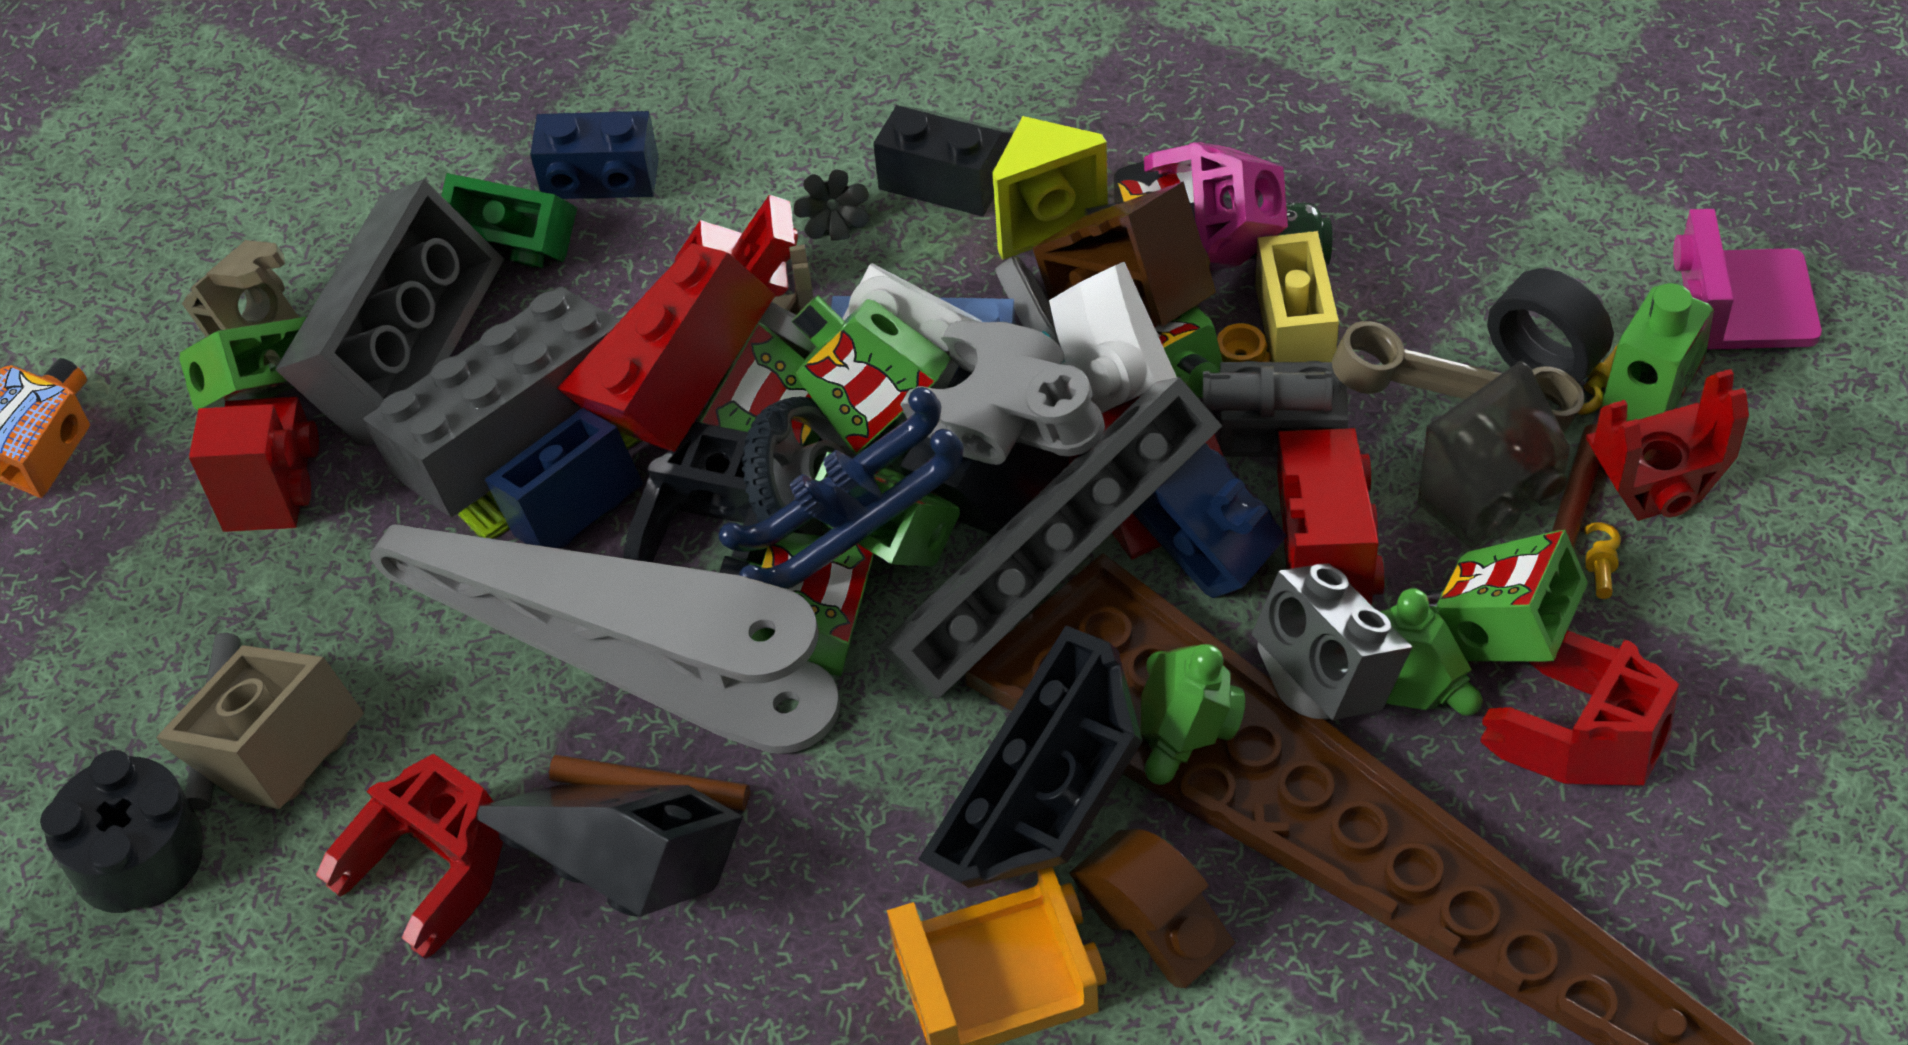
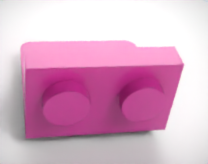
M1690 209L1685 233L1675 236L1673 259L1675 270L1681 271L1683 286L1690 291L1692 297L1709 303L1714 309L1707 349L1812 347L1818 344L1822 329L1803 253L1792 248L1723 250L1715 209Z

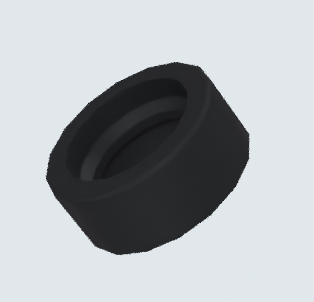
M1538 268L1523 272L1489 309L1487 327L1492 344L1502 359L1516 372L1527 376L1531 370L1537 367L1548 366L1568 373L1580 384L1611 350L1614 331L1610 315L1592 291L1580 281L1561 271ZM1529 311L1536 312L1553 322L1562 330L1572 347L1564 346L1550 339L1538 328Z

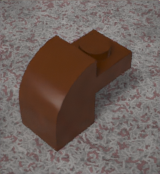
M1142 829L1118 830L1069 872L1103 923L1110 929L1133 930L1166 979L1176 988L1188 987L1235 944L1231 935L1201 894L1209 887L1205 879L1177 849L1149 831Z

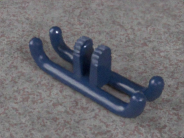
M925 387L915 388L908 398L909 406L914 413L906 421L854 458H850L844 453L841 454L837 450L825 457L823 464L826 467L825 470L828 476L823 480L818 481L804 474L794 479L789 484L792 494L796 499L771 517L749 526L733 522L724 524L719 531V541L725 547L740 552L757 551L770 547L788 537L814 517L833 527L829 532L787 561L768 568L749 564L740 570L739 575L784 589H790L808 579L947 481L962 463L964 451L963 444L958 436L948 429H939L931 436L930 445L936 453L934 457L883 494L873 477L921 443L933 432L940 421L942 409L941 402L933 391Z

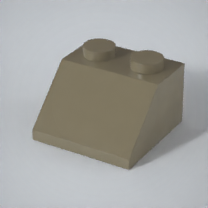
M242 645L159 733L156 739L165 749L238 801L281 809L285 803L294 799L303 790L306 779L329 754L335 752L343 745L347 738V733L364 715V712L324 657Z

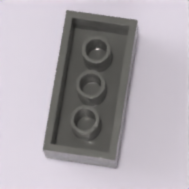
M425 179L380 196L275 370L358 445H373L375 442L362 418L379 408L386 397L397 391L406 390L430 374L432 368L438 362L451 356L504 258Z
M560 286L555 290L537 296L531 302L530 307L506 323L489 328L484 332L479 341L458 355L438 362L432 368L430 374L406 390L397 391L386 397L379 408L362 419L392 476L450 518L454 517L490 491L485 481L488 476L581 409L579 405L557 388L614 328L620 319Z

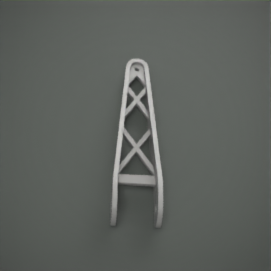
M403 525L389 526L370 553L375 567L389 580L420 592L714 734L740 744L776 754L798 752L822 740L831 731L838 719L840 696L834 679L824 668L807 661L816 648L819 635L814 611L802 596L788 589L740 575ZM771 628L775 630L774 635L766 641L759 642L752 639L753 634L759 629ZM786 699H794L799 702L798 706L791 712L780 713L776 711L777 705Z

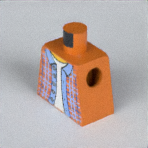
M59 358L42 377L13 365L0 369V481L41 499L48 492L90 427V423L76 397L79 390L87 383V377L73 362Z

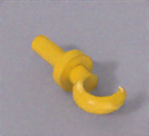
M1617 346L1604 362H1599L1587 376L1589 380L1585 383L1584 389L1594 397L1591 401L1583 404L1578 413L1579 415H1587L1600 408L1603 401L1601 388H1606Z
M1594 522L1585 527L1586 535L1593 531L1601 530L1608 533L1612 539L1596 541L1593 544V548L1585 555V564L1589 572H1594L1596 596L1599 599H1608L1612 596L1611 573L1616 571L1619 566L1616 550L1620 546L1621 536L1613 526L1607 523Z

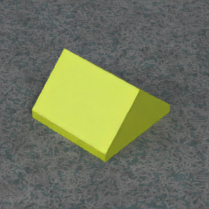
M1022 116L993 171L998 253L1003 260L1032 250V247L1084 217L1085 208L1108 204L1107 142L1102 134Z

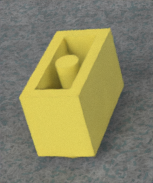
M1318 231L1257 237L1255 288L1271 362H1332L1333 355L1337 349L1339 320Z

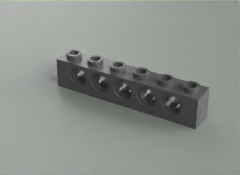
M1180 377L1155 382L1103 432L1102 438L1093 448L1077 456L878 646L879 650L921 695L939 699L1205 444L1222 425Z

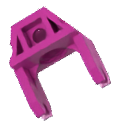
M1202 142L1190 143V145L1153 152L1144 157L1145 172L1159 171V174L1163 175L1192 171L1195 222L1202 245L1210 259V271L1241 266L1257 253V237L1276 236L1288 227L1284 167L1231 147ZM1227 190L1231 196L1232 209H1229L1223 201ZM1262 194L1264 200L1262 206L1259 208L1258 198Z

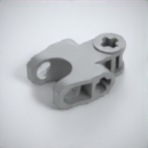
M961 320L949 324L941 339L948 347L951 360L957 363L960 368L972 374L967 380L955 387L946 389L928 388L937 396L942 406L940 421L933 432L927 436L928 438H931L935 431L939 429H948L954 432L962 442L964 447L963 457L995 465L1002 464L1015 442L1051 451L1060 456H1075L1090 450L1102 438L1105 429L1104 418L1098 406L1091 401L1092 390L1089 379L1082 370L1071 365H1061L1064 361V352L1052 338L1040 331L1008 322ZM910 389L900 404L907 419L914 413L908 402L909 395L914 389Z

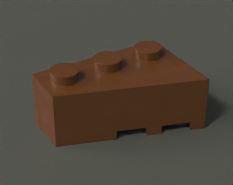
M1184 181L1085 215L1032 247L1049 300L1074 285L1122 262H1125L1153 325L1165 326L1216 293L1209 269L1210 259L1202 245Z

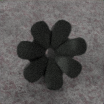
M833 169L827 181H823L819 175L813 173L803 183L804 189L809 193V196H803L795 201L794 213L799 218L810 217L804 231L812 239L820 238L825 230H829L831 241L850 238L847 227L849 224L857 228H863L869 220L868 212L861 206H858L869 198L867 188L862 183L848 186V174L841 169ZM830 199H835L833 202H828Z

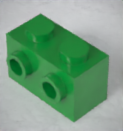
M446 173L441 196L493 248L510 251L509 261L535 268H543L545 259L564 262L577 212L576 206L555 194Z

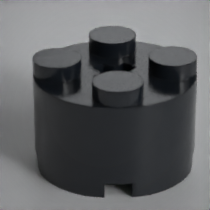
M109 750L99 754L94 758L89 767L72 777L59 790L52 803L45 808L41 815V828L45 833L49 850L73 887L89 905L105 912L127 913L125 909L145 905L151 908L162 904L174 897L190 882L201 864L203 831L200 820L175 776L162 764L148 758L128 756L120 750Z

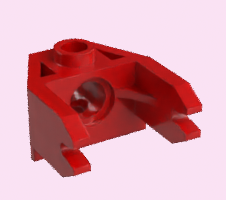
M1731 369L1706 377L1700 404L1697 402L1628 422V404L1625 400L1608 404L1600 409L1596 432L1587 434L1586 440L1637 521L1660 514L1671 518L1687 512L1694 504L1700 503L1738 458L1749 418V410L1745 389L1732 390L1734 373Z
M1567 630L1553 661H1529V663L1542 674L1592 695L1574 725L1573 730L1512 707L1489 708L1482 720V725L1487 728L1481 736L1480 742L1504 761L1564 784L1645 785L1670 739L1679 683L1657 664L1645 660L1639 654L1637 646L1631 641L1624 639L1618 649Z
M435 754L405 768L397 778L388 782H378L367 790L371 799L325 852L316 876L326 883L327 888L341 897L349 892L382 859L398 838L405 833H408L450 863V869L411 915L401 937L412 946L411 949L425 960L435 954L464 924L490 892L503 845L498 831L476 819L479 806L494 802L482 786Z

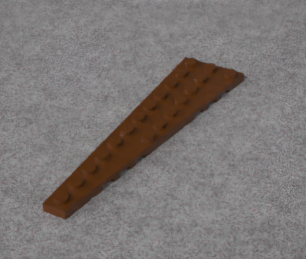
M1104 553L997 642L965 673L967 686L1012 711L1064 627L1069 626L1110 642L1118 649L1138 726L1141 731V694L1149 678L1146 664L1150 655L1157 651L1167 652L1180 647L1202 644L1214 645L1221 651L1223 666L1230 672V685L1241 687L1245 693V710L1237 733L1229 741L1217 738L1215 744L1193 749L1187 763H1181L1173 779L1163 785L1154 784L1146 777L1145 764L1152 749L1142 737L1143 742L1123 772L1124 776L1595 1045H1756L1326 720L1304 716L1288 707L1279 697L1269 677Z

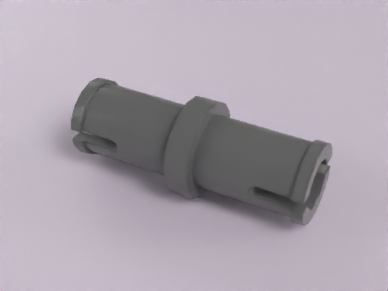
M1261 366V373H1210V371H1203V404L1209 411H1260L1261 417H1274V411L1325 410V412H1332V371L1274 373V366Z

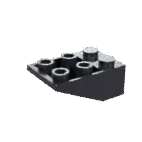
M560 784L481 805L476 815V819L498 831L500 840L505 844L519 850L533 852L553 864L552 869L558 876L571 882L588 885L608 897L607 902L613 909L623 914L637 917L713 891L720 881L743 816L689 785Z

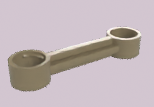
M1360 321L1348 327L1332 358V368L1335 375L1345 386L1354 391L1366 394L1378 393L1386 389L1391 381L1509 410L1516 423L1523 430L1539 438L1553 439L1565 433L1584 404V393L1579 383L1571 375L1558 368L1548 366L1537 367L1531 370L1525 379L1454 362L1404 349L1402 341L1395 332L1380 323L1372 321ZM1353 350L1366 351L1378 358L1383 365L1368 363L1361 359ZM1534 395L1550 399L1558 404L1563 411L1553 410L1544 406Z

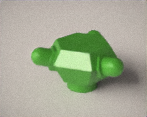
M1416 588L1403 591L1398 598L1397 605L1391 609L1380 611L1390 620L1391 626L1412 646L1411 652L1386 704L1423 710L1434 709L1440 704L1444 706L1449 704L1461 715L1472 716L1476 714L1482 707L1483 698L1479 690L1469 682L1470 678L1467 674L1472 669L1447 624L1438 613L1431 610L1428 598L1423 591Z
M1202 644L1180 647L1167 652L1157 651L1151 654L1147 660L1146 668L1149 678L1141 694L1140 733L1152 749L1145 764V774L1148 780L1154 784L1163 785L1169 783L1175 776L1180 764L1187 763L1193 749L1215 744L1217 738L1229 741L1240 727L1245 710V693L1241 687L1230 685V672L1223 666V655L1214 645Z

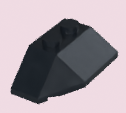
M1069 626L1064 627L918 859L919 861L967 888L1068 863L1143 742L1119 651L1110 642Z

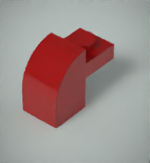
M768 195L743 233L700 220L676 255L675 261L692 243L726 251L776 295L775 297L782 296L789 289L786 262L791 258L789 247L796 246L798 240L797 229L793 228L790 201Z

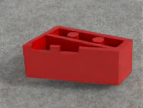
M692 243L557 389L581 408H585L615 425L620 433L675 452L776 295L728 252Z
M1355 428L1278 431L1276 470L1282 530L1287 534V537L1284 539L1286 570L1329 563L1332 567L1340 570L1347 577L1349 584L1372 606L1373 595L1384 594V564L1382 556L1377 555L1379 544L1377 509L1375 504L1370 503L1368 493L1371 491V462L1369 453L1360 454Z

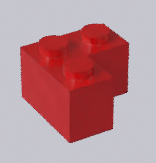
M298 397L225 401L224 407L198 408L189 460L223 532L297 528L300 506L308 505L311 499V481L306 468L308 458L316 457L319 451L318 429L314 421L307 420Z

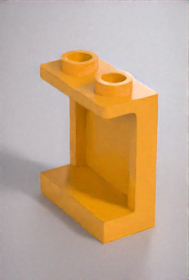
M1053 867L1037 871L1038 883L1034 887L925 921L920 920L914 902L887 910L892 944L927 1045H997L1099 1012L1097 986L1107 983L1104 965L1094 942L1083 945L1076 925L1083 923L1077 895L1070 882L1062 885L1059 884Z

